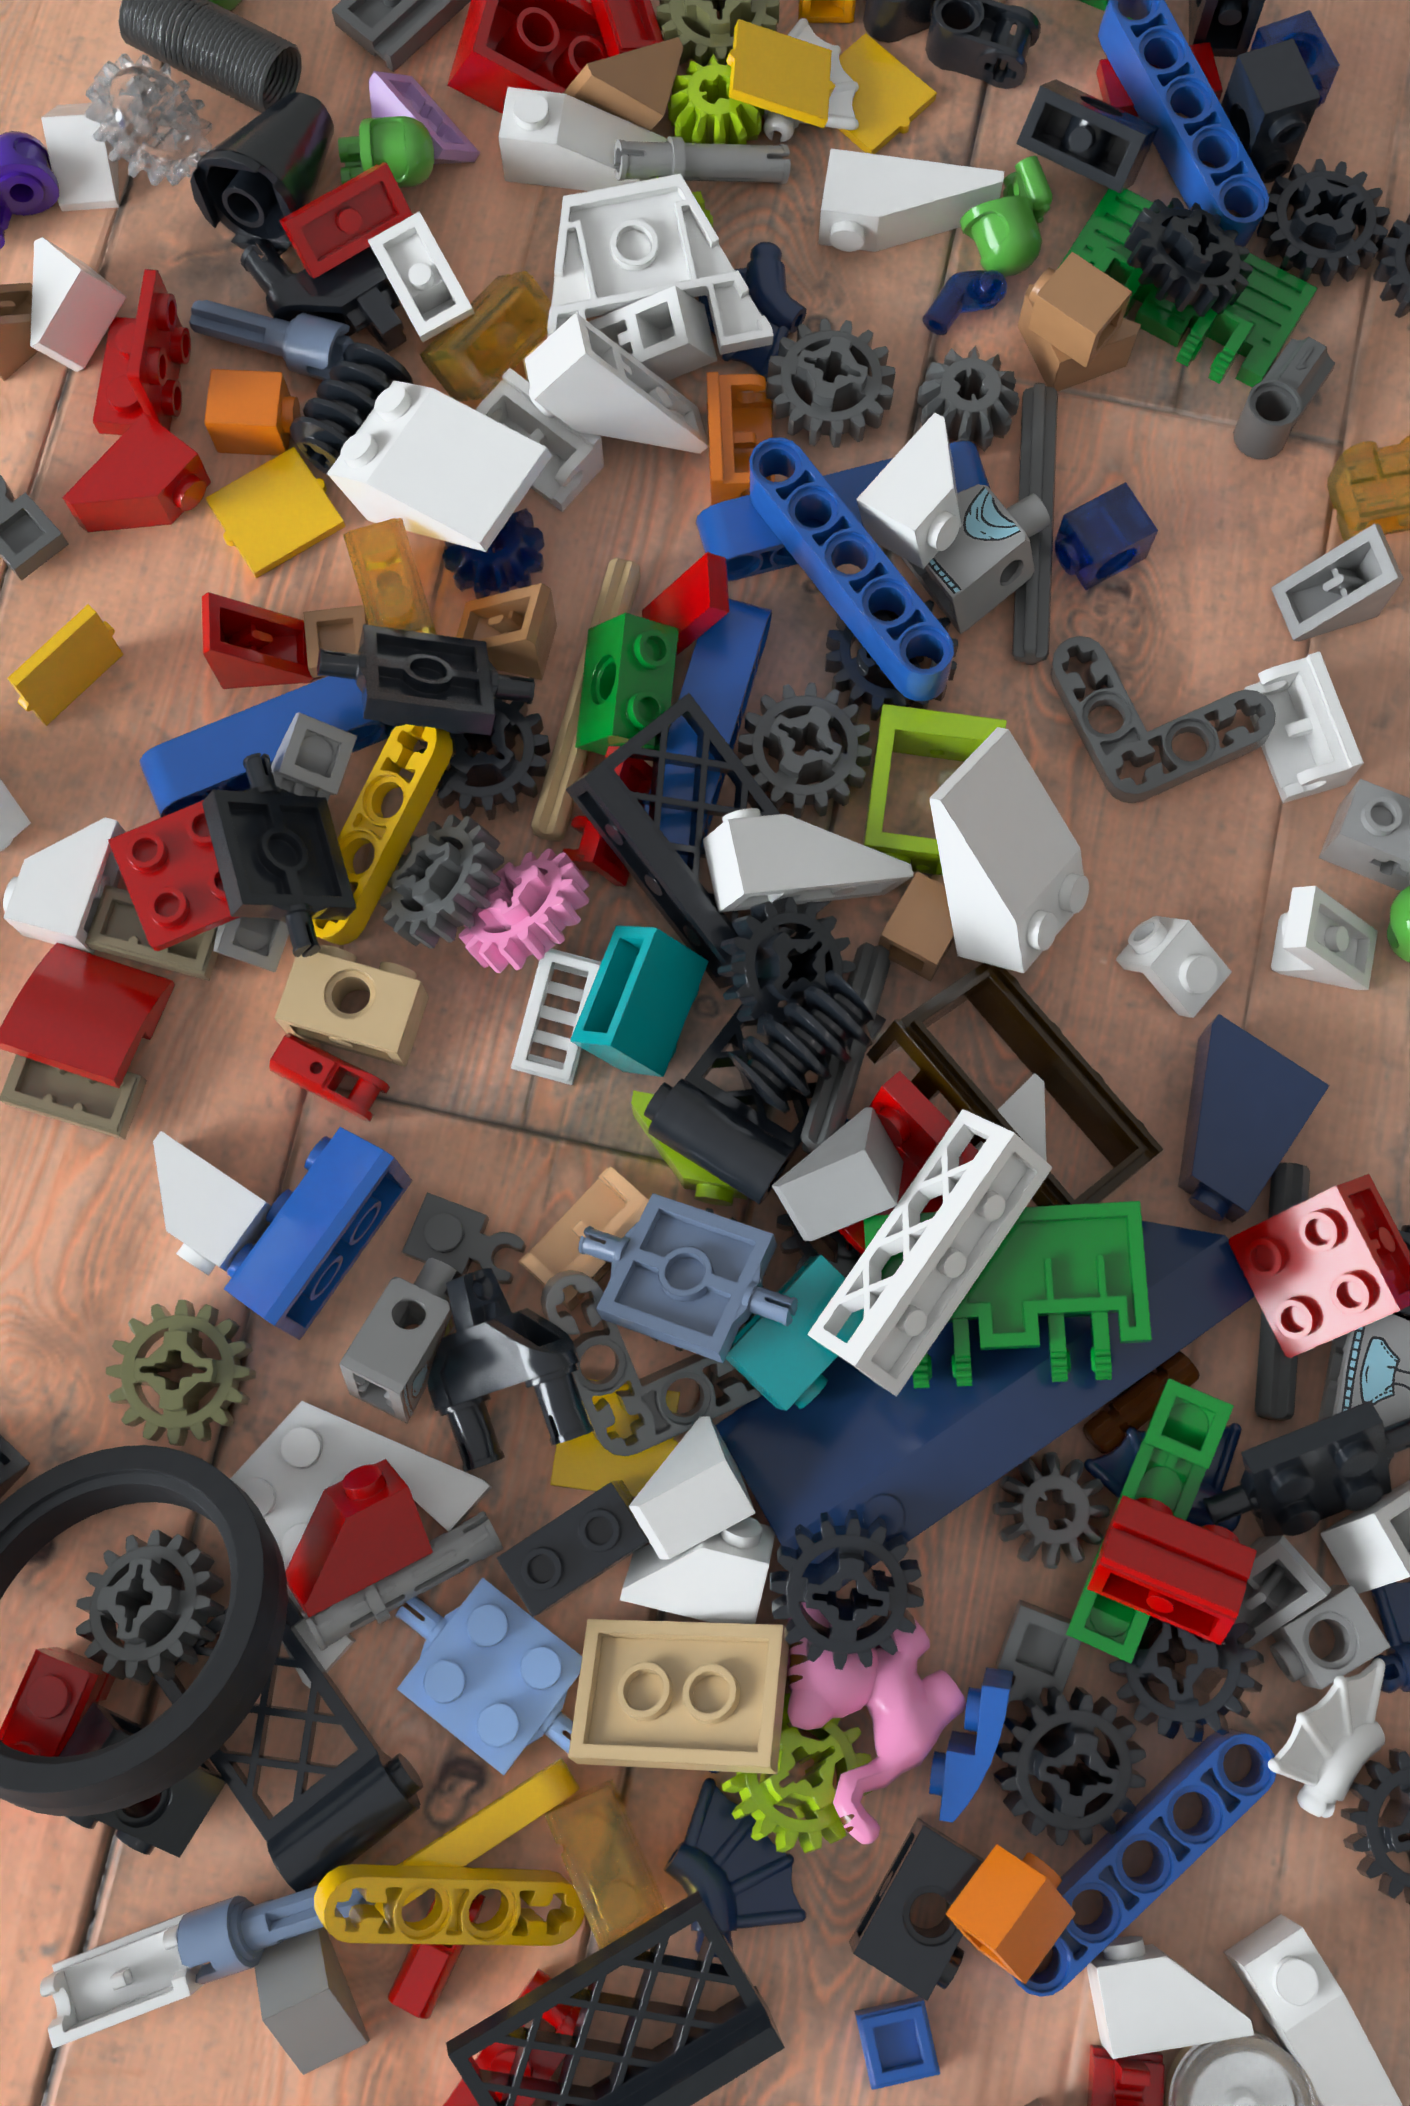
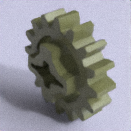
M659 0L660 5L657 6V22L660 31H662L663 40L666 41L679 37L683 45L679 65L686 63L689 59H693L696 63L705 67L708 65L713 54L719 64L727 65L726 59L730 50L733 49L734 27L738 19L776 32L777 24L779 23V0ZM717 11H719L720 19L717 18Z
M178 1300L175 1315L172 1316L162 1305L155 1304L151 1306L153 1322L149 1325L132 1318L128 1324L135 1335L131 1343L115 1340L112 1345L118 1353L124 1355L122 1364L106 1367V1375L121 1379L122 1387L108 1395L110 1402L117 1404L129 1403L131 1406L121 1419L125 1425L135 1427L146 1420L143 1437L156 1442L167 1428L169 1444L175 1446H184L188 1430H191L199 1441L206 1442L211 1440L209 1423L213 1421L223 1426L231 1427L234 1424V1420L227 1408L232 1402L248 1405L250 1398L245 1393L238 1390L240 1381L256 1378V1371L241 1366L239 1360L253 1351L251 1344L245 1341L233 1343L231 1341L240 1326L231 1319L222 1321L215 1326L219 1310L207 1304L203 1306L195 1317L193 1303L187 1300ZM199 1331L206 1334L215 1343L222 1360L209 1358L202 1351L203 1339L199 1337ZM164 1336L163 1344L148 1358H145L152 1345ZM183 1362L206 1371L205 1373H192V1377H183L179 1383L157 1374L181 1368ZM141 1385L151 1386L160 1396L159 1408L163 1409V1414L150 1405ZM213 1387H219L212 1400L198 1411L199 1401Z

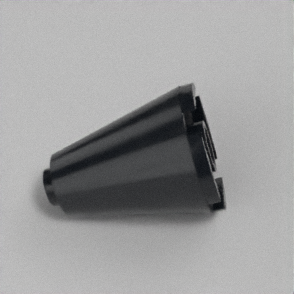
M289 93L200 158L190 180L194 200L205 219L214 228L221 222L236 234L231 242L241 249L245 250L251 245L258 255L264 256L255 241L267 239L271 241L277 253L281 255L292 245L279 220L310 203L334 134V124L324 104L317 98L304 93Z

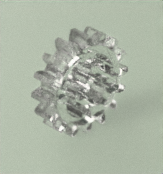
M125 53L121 54L115 63L108 61L94 77L95 81L86 91V96L93 102L85 111L86 117L100 123V127L93 134V137L96 141H108L113 149L110 151L108 158L112 162L118 161L121 158L129 162L128 172L131 177L135 178L141 170L147 172L151 185L157 186L165 177L172 186L178 185L185 176L188 178L192 176L200 158L212 149V144L205 138L212 130V123L198 116V113L205 104L202 100H190L186 94L190 83L186 79L178 83L170 78L171 68L168 64L165 63L157 71L153 69L148 55L142 54L134 64L132 59Z

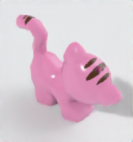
M801 1602L807 1613L816 1622L828 1628L829 1621L819 1609L806 1608V1602ZM916 1620V1629L913 1634L902 1632L898 1629L893 1632L898 1652L894 1655L886 1652L880 1645L872 1648V1666L867 1668L864 1667L857 1653L847 1655V1661L843 1670L835 1669L833 1654L827 1650H824L821 1656L812 1662L807 1659L806 1646L808 1639L805 1637L789 1645L787 1681L788 1687L791 1690L787 1713L793 1727L805 1730L821 1728L832 1718H843L861 1710L864 1705L868 1708L871 1715L875 1750L878 1757L868 1764L842 1773L833 1802L845 1830L862 1845L873 1843L878 1838L880 1832L879 1824L864 1809L860 1802L863 1794L885 1788L902 1773L920 1766L937 1742L942 1730L959 1716L966 1707L964 1695L945 1671L938 1670L922 1680L917 1673V1660L930 1648V1641L925 1630Z

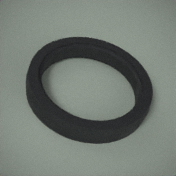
M140 1445L104 1449L82 1455L48 1470L19 1488L0 1504V1600L27 1562L56 1536L92 1515L122 1505L157 1502L174 1504L200 1513L211 1520L223 1537L231 1570L229 1606L219 1639L199 1675L168 1710L152 1723L126 1739L103 1749L66 1757L32 1755L15 1750L0 1740L1 1799L36 1813L54 1816L103 1814L149 1799L175 1785L209 1759L232 1736L262 1693L274 1668L286 1625L288 1591L283 1557L274 1535L252 1499L219 1469L203 1459L183 1451L158 1446Z

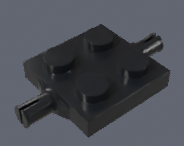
M363 624L358 654L329 651L320 648L318 654L317 676L324 675L354 679L362 692L363 719L376 720L392 726L407 724L443 729L453 734L476 733L491 735L495 719V699L531 704L534 697V678L498 674V671H496L488 659L487 643L485 641Z
M260 753L251 754L243 760V766L246 769L251 789L245 791L213 789L202 802L231 917L273 918L287 924L293 947V955L295 957H300L301 955L302 957L312 956L321 949L312 919L345 920L356 909L326 797L299 796L280 789L276 786L269 755L265 753L262 756Z
M1368 1401L1242 1451L1245 1470L1239 1481L1240 1485L1211 1497L1202 1498L1213 1525H1218V1523L1252 1511L1264 1536H1281L1284 1534L1296 1536L1311 1530L1320 1520L1347 1509L1359 1511L1374 1505L1383 1495L1392 1492L1389 1464L1391 1459L1394 1458L1395 1453L1410 1448V1417L1384 1427L1383 1421L1372 1402Z

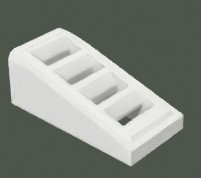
M553 948L545 953L544 958L539 960L511 1069L573 1085L583 1048L570 1042L571 1038L538 1030L537 1027L540 1018L574 1026V1032L601 961ZM557 969L586 977L584 990L551 981L554 970ZM547 994L580 1002L578 1013L544 1005ZM533 1042L567 1051L565 1062L530 1054Z

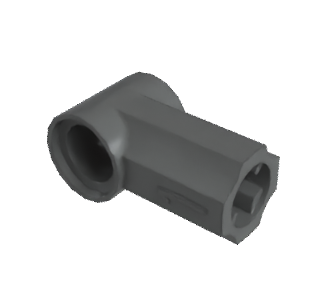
M1307 337L1304 340L1291 339L1262 382H1259L1251 389L1233 432L1234 442L1242 453L1254 459H1269L1275 457L1283 450L1292 429L1334 369L1335 362L1327 353V346L1311 337Z

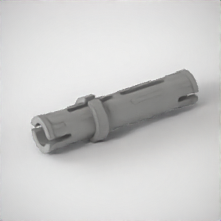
M669 136L666 142L617 140L614 148V166L620 165V168H616L614 171L618 181H624L625 179L649 180L657 178V176L664 177L681 173L685 181L786 184L791 166V159H782L783 156L788 157L790 154L786 144L684 143L682 137Z
M482 1511L463 1522L460 1526L429 1541L433 1553L309 1618L305 1611L302 1610L303 1617L320 1650L328 1648L329 1645L342 1639V1637L374 1620H377L378 1624L391 1618L389 1612L403 1605L408 1600L421 1593H425L478 1561L502 1551L503 1546L486 1513Z

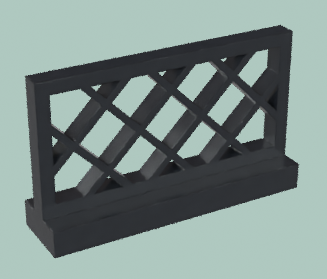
M688 693L565 790L689 949L709 961L705 971L717 987L721 989L733 985L732 977L719 975L717 967L731 963L732 955L726 953L720 946L723 940L740 937L732 925V922L738 918L739 911L726 912V914L723 912L718 913L715 895L708 893L699 881L700 858H706L705 849L701 847L704 814L723 817L728 813L747 809V802L752 808L759 809L761 816L779 815L780 812L691 694ZM681 715L698 736L696 757L666 752L668 726ZM655 737L654 750L641 748ZM709 751L716 760L708 759ZM628 757L653 761L650 794L630 791L614 769ZM665 764L695 768L692 801L663 796ZM707 770L726 773L736 786L734 808L705 803ZM641 804L649 805V815ZM662 807L691 812L689 845L669 842L661 832ZM680 855L688 856L687 864L683 861ZM831 901L814 902L817 903V913ZM785 927L773 928L776 933L785 931L789 936L795 933L794 930Z
M696 1891L446 2042L450 2060L479 2106H514L517 2095L550 2100V2106H691L785 2048L766 2002L758 1988L753 1986L699 1891ZM698 1922L705 1936L697 1960L664 1954L670 1936L691 1923ZM715 1953L722 1964L712 1963ZM622 1965L644 1969L635 1998L601 1992L607 1974ZM658 1972L691 1977L682 2006L650 2000ZM706 1980L734 1985L740 1994L715 2011L697 2009ZM558 2004L581 2007L573 2035L538 2030L543 2013ZM595 2010L629 2016L620 2044L587 2038ZM643 2018L676 2024L672 2037L653 2049L635 2046ZM495 2042L518 2046L509 2074L480 2069L472 2056ZM532 2049L566 2054L558 2082L523 2076ZM580 2057L614 2062L610 2075L591 2087L572 2084ZM495 2092L503 2093L501 2102Z

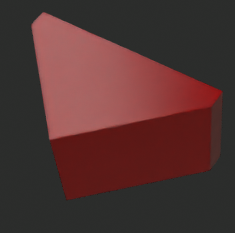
M210 592L202 596L203 655L222 689L309 683L315 679L312 678L308 669L304 620Z

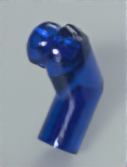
M976 270L954 274L947 280L922 318L924 325L934 334L945 335L960 313L983 311L995 307L1007 293L1008 285L1004 275L996 270Z

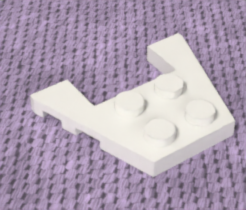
M681 173L563 196L547 338L575 313H578L585 320L605 315L675 285L692 297L707 296L720 355L772 345L774 335L770 323L765 315L761 316L749 295V288L739 271L733 269L719 245V237Z
M301 1401L230 1478L247 1493L259 1508L277 1541L283 1557L285 1571L324 1489L342 1481L350 1471L357 1467L376 1464L386 1459L409 1486L413 1500L448 1532L456 1528L492 1488L483 1479L304 1401ZM287 1585L289 1597L301 1612L303 1608ZM305 1619L294 1626L326 1672L335 1665L356 1641L350 1634H347L321 1651ZM283 1643V1645H284V1647H285V1649H286V1651H287L289 1657H290V1658H294V1657L292 1656V1654L290 1653V1651H289V1650L287 1649V1647L285 1646V1644ZM295 1668L302 1682L310 1689L311 1681L301 1668Z

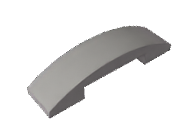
M300 712L296 713L271 765L276 786L299 796L326 797L328 802L329 796L337 795L357 736ZM237 918L218 926L213 951L276 972L289 935L287 924L273 918Z

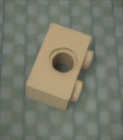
M321 945L320 951L312 956L302 957L301 955L300 957H295L275 1015L276 1021L287 1034L293 1033L304 1039L399 1066H407L429 999L422 982L416 980L417 974L413 970L390 962H381L379 969L356 963L357 957L354 954L330 945ZM355 990H365L370 993L369 1002L361 1011L353 1014L340 1011L341 1002L348 993Z

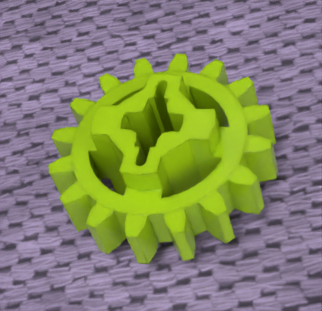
M788 1693L784 1696L777 1774L761 1773L760 1782H758L757 1773L736 1772V1776L721 1785L724 1792H739L742 1802L731 1813L734 1819L744 1818L751 1814L756 1820L751 1838L758 1841L769 1833L774 1832L776 1833V1851L782 1853L792 1849L797 1839H799L800 1846L806 1854L822 1847V1836L830 1844L847 1836L833 1804L836 1790L832 1785L835 1767L838 1786L842 1773L868 1764L872 1761L871 1754L854 1752L851 1744L859 1738L862 1732L859 1727L843 1732L837 1726L841 1718H832L821 1728L806 1730L821 1741L802 1736L797 1727L791 1725L787 1713L791 1696ZM811 1758L814 1760V1764L805 1770L806 1774L797 1783L793 1781L784 1787H780V1781L789 1776L788 1771L799 1762L801 1765ZM872 1791L865 1792L863 1796L871 1793ZM779 1805L793 1809L798 1819L782 1814L773 1806Z

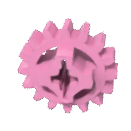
M546 849L537 859L532 852L526 853L521 865L514 867L512 863L508 862L495 873L502 880L499 886L491 888L486 892L485 897L491 902L488 909L477 908L473 913L475 925L471 929L465 926V929L459 934V938L466 945L465 948L483 968L490 965L496 973H501L510 963L515 970L522 969L528 956L533 954L538 960L544 958L545 953L554 947L555 943L561 944L565 940L564 935L561 933L566 926H573L580 922L581 918L575 910L588 904L589 898L583 891L590 885L566 853L562 852L557 856L552 849Z

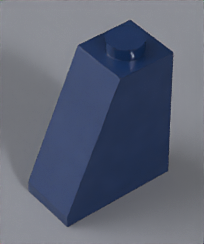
M1220 1014L1213 1019L1198 1038L1178 1187L1191 1195L1189 1198L1190 1204L1202 1214L1217 1221H1222L1225 1217L1233 1223L1248 1213L1330 1085Z

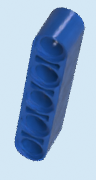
M1108 0L1099 26L1098 38L1100 45L1121 84L1134 103V108L1139 118L1159 127L1153 144L1189 210L1196 202L1200 204L1202 210L1212 215L1217 213L1221 216L1219 226L1224 231L1229 229L1236 230L1238 236L1234 240L1235 245L1245 247L1268 208L1269 195L1165 0ZM1151 65H1156V66L1160 67L1161 69L1155 68V67H1153V66H1151ZM1176 113H1182L1183 115L1187 116L1188 118H1183V117L1177 115ZM1201 161L1209 162V163H1211L1212 165H1214L1215 168L1208 167L1207 165L1203 164ZM1228 210L1236 211L1243 218L1235 217L1234 215L1230 214Z
M782 437L769 438L760 442L753 449L750 456V500L756 511L895 688L903 696L914 701H928L938 697L947 685L954 655L953 641L949 633L802 449L793 441ZM780 474L788 479L782 482H773L767 480L766 477ZM807 519H817L825 525L818 528H810L802 525L801 522ZM843 564H852L858 566L862 571L855 574H845L836 568ZM879 610H889L896 613L899 618L893 621H882L872 614ZM916 656H925L931 658L937 665L930 669H921L915 667L909 660Z
M970 441L949 443L957 493L978 484L986 485L990 488L976 444ZM893 458L823 476L862 526L863 522L857 498ZM750 495L711 505L704 509L696 518V525L705 553L709 552L726 558L728 581L739 580L798 564L756 511L750 500ZM807 519L801 522L802 525L810 528H818L825 525L817 519Z
M729 599V613L697 639L678 700L690 693L731 749L734 750L767 641L772 610ZM682 715L670 725L666 752L696 757L698 736ZM709 751L708 759L716 760ZM665 764L663 796L692 801L695 768ZM707 770L705 803L717 805L726 773ZM645 805L644 810L649 815V805ZM662 807L661 832L669 842L689 845L691 812ZM704 814L701 847H704L703 839L708 835L713 815ZM680 855L683 861L687 864L688 856Z
M328 676L158 744L145 752L139 762L161 817H164L205 800L213 789L229 791L251 789L246 769L243 766V760L251 754L260 753L262 756L265 753L269 755L270 765H272L296 713L300 712L356 735L357 739L352 753L388 739L395 726L376 720L363 719L362 692L356 685L355 680Z
M1229 1729V1733L1224 1736L1214 1732L1195 1748L1135 1806L1136 1810L1133 1814L1127 1813L1116 1824L1117 1831L1110 1834L1107 1832L1060 1877L1062 1882L1057 1890L1071 1907L1073 1900L1079 1893L1084 1890L1094 1889L1102 1895V1913L1096 1921L1087 1925L1076 1924L1072 1919L1053 1945V1956L1048 1967L1040 1973H1033L1026 1984L1011 1975L1017 1985L1029 1994L1043 1997L1054 1995L1070 1983L1270 1789L1275 1781L1276 1773L1272 1772L1268 1767V1761L1275 1757L1269 1745L1257 1736ZM1243 1744L1250 1753L1251 1768L1245 1778L1240 1781L1231 1782L1224 1772V1757L1230 1748ZM1195 1792L1202 1803L1201 1818L1193 1827L1179 1829L1174 1821V1804L1185 1793ZM1135 1841H1148L1153 1852L1151 1867L1141 1876H1127L1122 1864L1125 1850Z

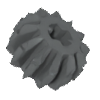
M976 345L968 353L967 358H962L951 348L949 353L945 355L944 364L931 363V366L926 371L925 382L919 387L917 403L919 408L922 409L920 421L923 426L934 413H937L945 419L948 439H953L957 442L973 441L985 452L991 446L993 436L1004 438L1010 430L1011 418L1017 414L1020 399L1018 393L1014 391L1016 384L1014 371H1000L1001 361L999 354L987 361L979 359L980 354Z
M1047 1452L1042 1459L1041 1473L1030 1458L1018 1465V1470L1025 1484L1010 1476H1004L999 1481V1486L1003 1491L1015 1497L1014 1503L1004 1501L993 1504L994 1514L999 1516L1013 1515L1015 1521L1014 1524L1004 1527L999 1532V1537L1003 1542L1014 1540L1022 1534L1026 1537L1018 1550L1017 1557L1020 1560L1029 1562L1042 1545L1044 1567L1046 1569H1056L1060 1562V1546L1072 1563H1080L1085 1560V1556L1077 1537L1093 1545L1101 1544L1104 1536L1098 1529L1089 1525L1088 1521L1089 1518L1101 1519L1109 1517L1110 1509L1105 1505H1089L1087 1497L1099 1493L1103 1489V1484L1100 1479L1087 1481L1081 1486L1077 1484L1084 1469V1463L1079 1459L1072 1460L1065 1467L1062 1475H1060L1058 1454L1056 1452ZM1046 1491L1052 1492L1055 1504L1065 1506V1518L1054 1520L1057 1526L1055 1530L1049 1529L1047 1517L1037 1516L1036 1503L1048 1500L1044 1493Z

